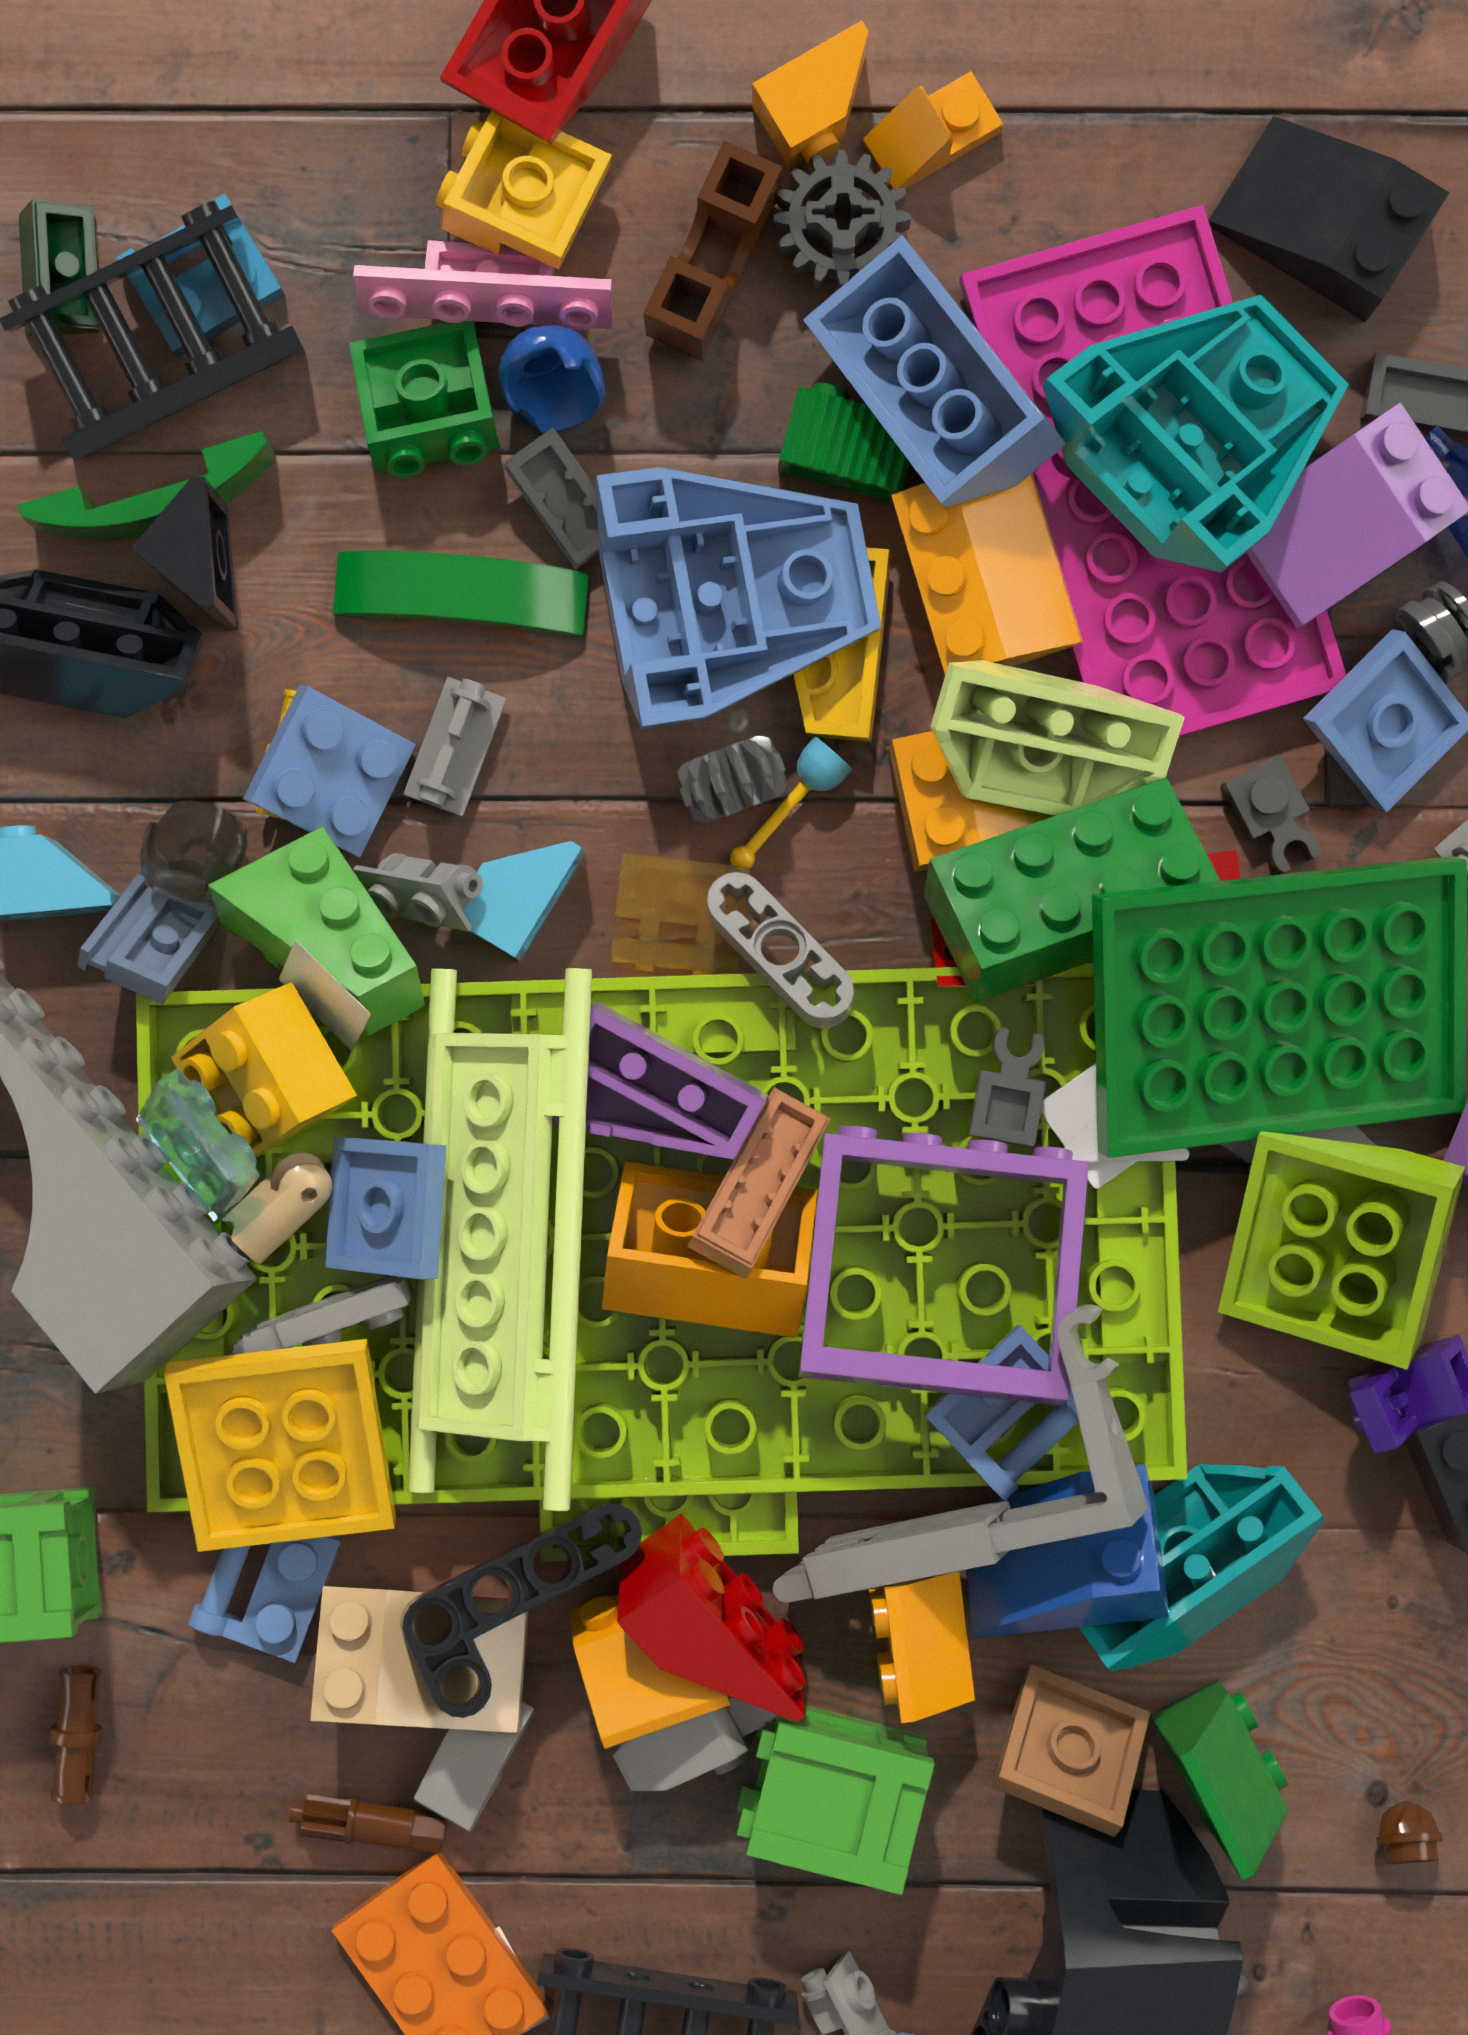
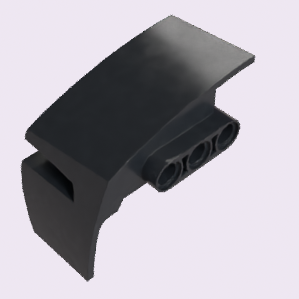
M1132 1789L1123 1827L1115 1837L1035 1805L1047 1857L1051 1886L1048 1906L1042 1917L1043 1943L1028 1978L998 1977L994 1980L971 2035H1227L1243 1964L1240 1941L1219 1940L1218 1927L1230 1903L1226 1888L1209 1853L1181 1812L1163 1791Z

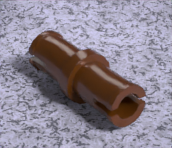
M70 1665L67 1668L62 1667L59 1669L57 1723L50 1727L49 1741L56 1745L51 1800L57 1803L83 1804L85 1800L91 1801L94 1796L92 1786L95 1746L101 1743L103 1727L97 1724L99 1681L102 1670L95 1666Z

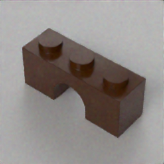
M725 140L723 141L697 197V211L686 242L677 258L669 257L643 313L646 336L698 360H704L778 201V193L782 187V166Z

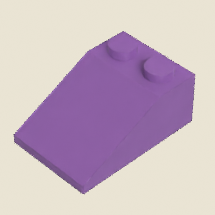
M1400 402L1305 467L1271 530L1264 539L1247 552V555L1298 629L1468 512V503Z

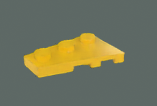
M866 548L881 622L879 631L793 674L805 731L809 737L816 736L818 738L872 742L892 559L889 549Z

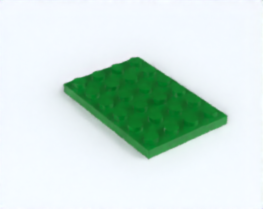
M1449 856L1092 895L1098 1152L1107 1158L1258 1139L1261 1131L1296 1134L1464 1111L1467 860Z

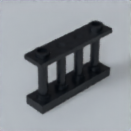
M215 200L208 202L182 215L181 219L185 228L48 295L43 285H40L8 301L13 312L0 318L3 329L14 332L26 325L28 326L75 415V418L70 421L76 432L62 438L74 462L88 457L305 350L293 326L280 330L276 320L269 322L223 231L224 228L240 221L232 205L220 210ZM199 240L246 331V334L241 337L247 348L226 358H223L219 348L212 350L165 258ZM140 269H143L189 359V362L184 365L190 376L169 386L165 384L162 376L155 378L108 285ZM83 297L87 300L132 387V390L127 393L133 404L112 414L109 413L105 404L98 406L50 314Z
M560 1948L556 1950L555 1955L543 1953L537 1985L557 1988L550 2035H576L582 1992L621 1998L615 2035H642L646 2002L685 2008L681 2035H707L711 2012L749 2018L747 2035H773L775 2022L796 2025L798 2016L797 1992L786 1990L784 1983L774 1979L755 1977L750 1978L748 1984L606 1963L594 1961L592 1953L576 1948Z

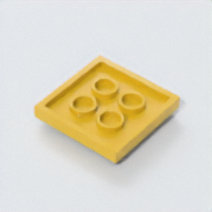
M367 1339L167 1363L164 1377L198 1552L394 1529L396 1512Z

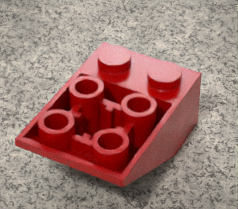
M681 1513L644 1539L636 1552L626 1561L620 1563L617 1623L660 1670L795 1722H799L805 1717L803 1687L806 1686V1678L802 1671L801 1657L804 1645L798 1632L789 1621L784 1618L777 1621L765 1608L762 1594L750 1577L744 1573L737 1576L725 1563L723 1552L709 1531L705 1528L696 1530Z

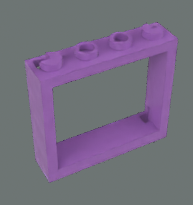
M861 1126L838 1127L837 1134L825 1133L799 1377L1058 1406L1068 1402L1070 1381L1059 1347L1057 1329L1061 1320L1077 1308L1089 1162L1072 1160L1073 1152L1071 1150L1057 1147H1036L1033 1150L1032 1156L1007 1153V1144L992 1140L968 1141L967 1149L942 1146V1137L927 1133L903 1134V1142L876 1139V1130ZM842 1160L1064 1184L1048 1371L823 1346Z

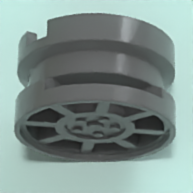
M1439 581L1424 591L1422 601L1411 600L1394 612L1396 629L1407 633L1445 684L1461 674L1462 665L1468 664V601L1456 588L1447 582Z

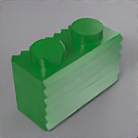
M815 383L812 390L806 387H798L779 457L778 473L893 503L891 495L903 491L910 462L867 404L849 400L850 393L847 390L832 384Z

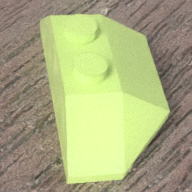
M980 660L949 663L930 727L961 795L965 798L1056 816L1166 778L1185 717L1179 713L1096 685Z

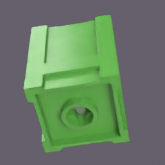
M94 1487L0 1494V1643L72 1638L78 1633V1626L84 1621L98 1619L103 1615L98 1576Z
M805 1705V1717L799 1722L780 1715L777 1718H773L771 1723L767 1721L766 1725L758 1729L755 1735L761 1737L756 1757L762 1758L755 1788L746 1785L742 1786L736 1810L742 1813L736 1835L748 1838L746 1855L902 1895L927 1790L929 1789L935 1765L933 1758L928 1756L926 1750V1735Z

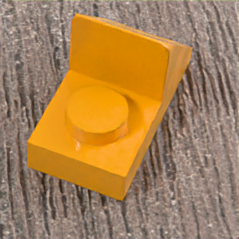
M972 71L929 96L922 86L917 87L863 138L862 143L879 171L886 167L892 170L889 188L891 190L895 188L907 189L999 135L1003 128V122Z

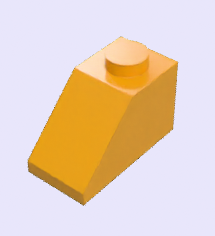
M862 20L752 83V108L789 170L805 161L808 166H812V157L817 154L826 160L838 150L839 142L844 139L866 56L868 29Z

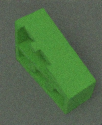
M323 826L208 885L220 924L224 929L235 937L241 935L261 950L264 958L279 970L282 967L284 968L294 941H297L370 1012L371 1016L363 1030L366 1035L370 1036L425 1006L416 964Z

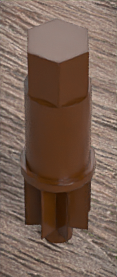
M307 1793L305 1804L293 1802L289 1822L301 1824L300 1836L343 1841L345 1844H352V1841L437 1853L442 1852L447 1823L446 1819L433 1812L360 1802L359 1798L356 1797L351 1799L315 1793Z

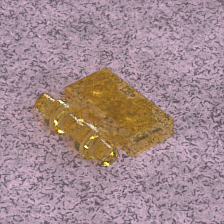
M622 853L615 917L640 921L638 939L613 937L611 962L635 964V971L650 973L655 972V967L692 971V975H712V973L737 974L739 953L736 950L715 948L717 930L712 926L708 917L707 897L710 887L719 877L733 872L749 875V867ZM730 894L724 897V914L728 915L736 910L744 916L746 895L739 900L732 898ZM660 923L697 927L695 946L658 942Z

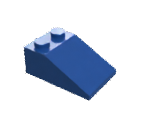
M1146 1464L1135 1465L1142 1484L1148 1509L1133 1526L1010 1550L996 1564L966 1569L971 1634L974 1639L1169 1617L1155 1493ZM1091 1471L1079 1472L1012 1494L1006 1500L1009 1501L1010 1508L1014 1509L1095 1492ZM1000 1498V1499H997V1500H994V1501H991V1502H988V1503H985V1504L994 1503V1502H999V1501H1004V1500H1003L1002 1498Z

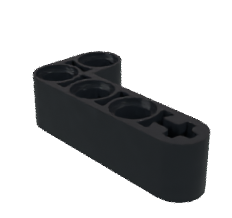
M612 1503L593 1506L416 1596L406 1605L400 1622L402 1635L431 1697L441 1711L452 1717L465 1718L475 1715L484 1708L491 1696L492 1682L490 1674L473 1640L474 1638L626 1561L636 1552L641 1543L642 1529L639 1519L632 1510L623 1505ZM602 1516H605L609 1522H622L625 1531L619 1533L616 1537L619 1547L613 1551L609 1545L599 1544L584 1551L586 1556L592 1560V1563L583 1568L581 1552L573 1540L567 1536L568 1532L576 1528L577 1539L586 1540L601 1531L599 1519ZM555 1544L561 1547L566 1554L568 1561L567 1569L557 1581L548 1583L540 1580L535 1574L533 1560L541 1547ZM496 1574L507 1583L509 1589L508 1600L498 1611L492 1613L482 1612L474 1603V1587L482 1577ZM429 1605H438L444 1608L450 1620L449 1630L445 1637L434 1643H424L418 1640L412 1628L413 1618L416 1613ZM458 1666H466L473 1669L478 1678V1688L474 1696L463 1703H452L445 1699L441 1686L446 1673Z

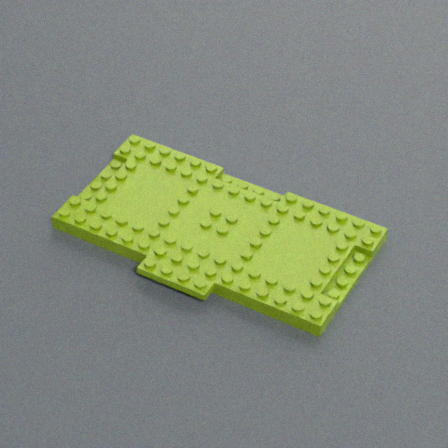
M1093 963L1080 965L1035 981V985L1021 986L974 1003L967 987H937L936 976H961L958 967L847 970L846 972L850 976L854 987L852 1009L842 1023L831 1028H816L804 1022L758 973L592 979L591 1004L599 1002L768 1095H770L773 1088H776L831 1118L796 1184L798 1187L818 1189L824 1134H837L838 1127L872 1128L877 1131L876 1139L902 1142L903 1134L905 1133L933 1134L942 1137V1146L967 1149L968 1141L992 1140L1007 1144V1153L1032 1156L1033 1150L1036 1147L1064 1148L1065 1146L1041 1112L1034 1147L968 1135L979 1071L998 1073L1000 1063L993 1054L992 1042L996 1031L1001 1027L1009 1029L1006 1045L1008 1051L1016 1057H1023L1027 1054L1032 1034L1043 1035V1054L1035 1065L1029 1067L1027 1079L1046 1082L1043 1100L1096 1064ZM803 972L801 974L813 989L812 1005L816 1006L823 1001L831 1007L836 1005L835 995L837 987L831 985L823 990L809 977L810 972ZM797 978L792 981H789V983L791 985H794L797 981ZM565 979L457 983L454 1033L563 1035ZM421 984L425 1001L424 1007L370 1036L362 1032L353 1051L308 1009L357 1096L323 1120L236 1169L231 1165L225 1152L214 1141L208 1122L192 1094L182 1085L179 1072L171 1056L234 1006L274 989L172 992L164 1004L136 993L139 1134L149 1137L162 1150L167 1159L163 1167L178 1184H187L200 1195L208 1207L205 1217L220 1234L226 1232L231 1236L233 1229L222 1222L221 1219L268 1177L281 1160L291 1154L302 1152L316 1156L331 1176L333 1137L423 1143L430 984ZM552 1125L543 1359H549L559 1135V1126ZM586 1131L570 1510L568 1511L543 1509L546 1442L543 1441L522 1442L437 1432L435 1491L431 1493L408 1491L417 1279L409 1278L415 1294L408 1305L401 1307L404 1315L402 1318L372 1330H366L363 1321L339 1330L342 1339L337 1342L367 1339L394 1505L539 1500L540 1533L593 1506L606 1503L620 1504L632 1510L639 1519L642 1529L641 1542L682 1513L696 1530L705 1528L718 1542L724 1556L799 1554L797 1492L990 1486L924 1415L945 1393L799 1377L812 1244L807 1287L797 1338L602 1309L607 1254L625 1161L726 1176L734 1161L733 1159L656 1146L648 1142L615 1136L607 1137L590 1134ZM842 1160L823 1346L978 1363L1017 1325H1020L1049 1355L1064 1184ZM1137 1161L1100 1188H1094L1087 1179L1077 1308L1083 1305H1096L1103 1308V1310L1091 1324L1079 1323L1077 1331L1087 1360L1092 1363H1102L1107 1358H1110L1119 1364L1113 1372L1105 1377V1381L1134 1464H1146L1151 1481L1187 1480L1175 1161ZM329 1199L264 1262L258 1264L250 1258L246 1265L258 1279L144 1382L147 1512L190 1511L164 1377L168 1362L233 1355L231 1354L234 1349L232 1345L252 1325L257 1327L260 1322L389 1276L325 1267ZM301 1343V1344H298V1345H295V1346H292V1347H290V1348H293V1347H302V1343ZM1035 1403L985 1452L995 1463H998L1058 1405ZM1078 1422L1015 1484H1045L1079 1472L1090 1471L1080 1423ZM602 1516L599 1519L601 1531L586 1540H578L575 1528L568 1532L567 1536L579 1548L582 1560H591L584 1551L596 1545H609L613 1551L619 1547L616 1537L619 1533L625 1531L622 1522H609L605 1516ZM555 1544L541 1547V1562L567 1561L566 1554L561 1547Z

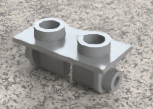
M447 677L403 795L463 817L507 698L486 691L487 687L466 678L459 681Z
M393 853L383 859L377 869L359 865L354 867L353 871L384 917L389 919L397 917L422 922L431 927L443 926L468 932L472 929V925L463 913V910L472 899L480 895L483 888L482 878L473 867L443 862L436 867L431 860L408 857L400 853Z
M850 1950L842 1954L828 1975L824 1968L820 1967L802 1977L801 1982L805 1989L801 1996L804 2002H806L822 2035L841 2028L845 2035H897L895 2031L889 2029L875 2001L873 1985L869 1977L859 1970Z

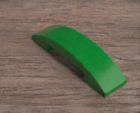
M260 431L201 449L208 470V474L202 476L209 481L225 503H228L249 488L277 459L274 448L264 432ZM189 480L96 508L93 500L79 486L24 502L17 506L21 518L39 532L77 540L129 539L141 537Z
M415 551L338 552L332 614L337 617L397 622V617L516 627L520 628L523 633L584 638L589 573L536 563L460 554Z

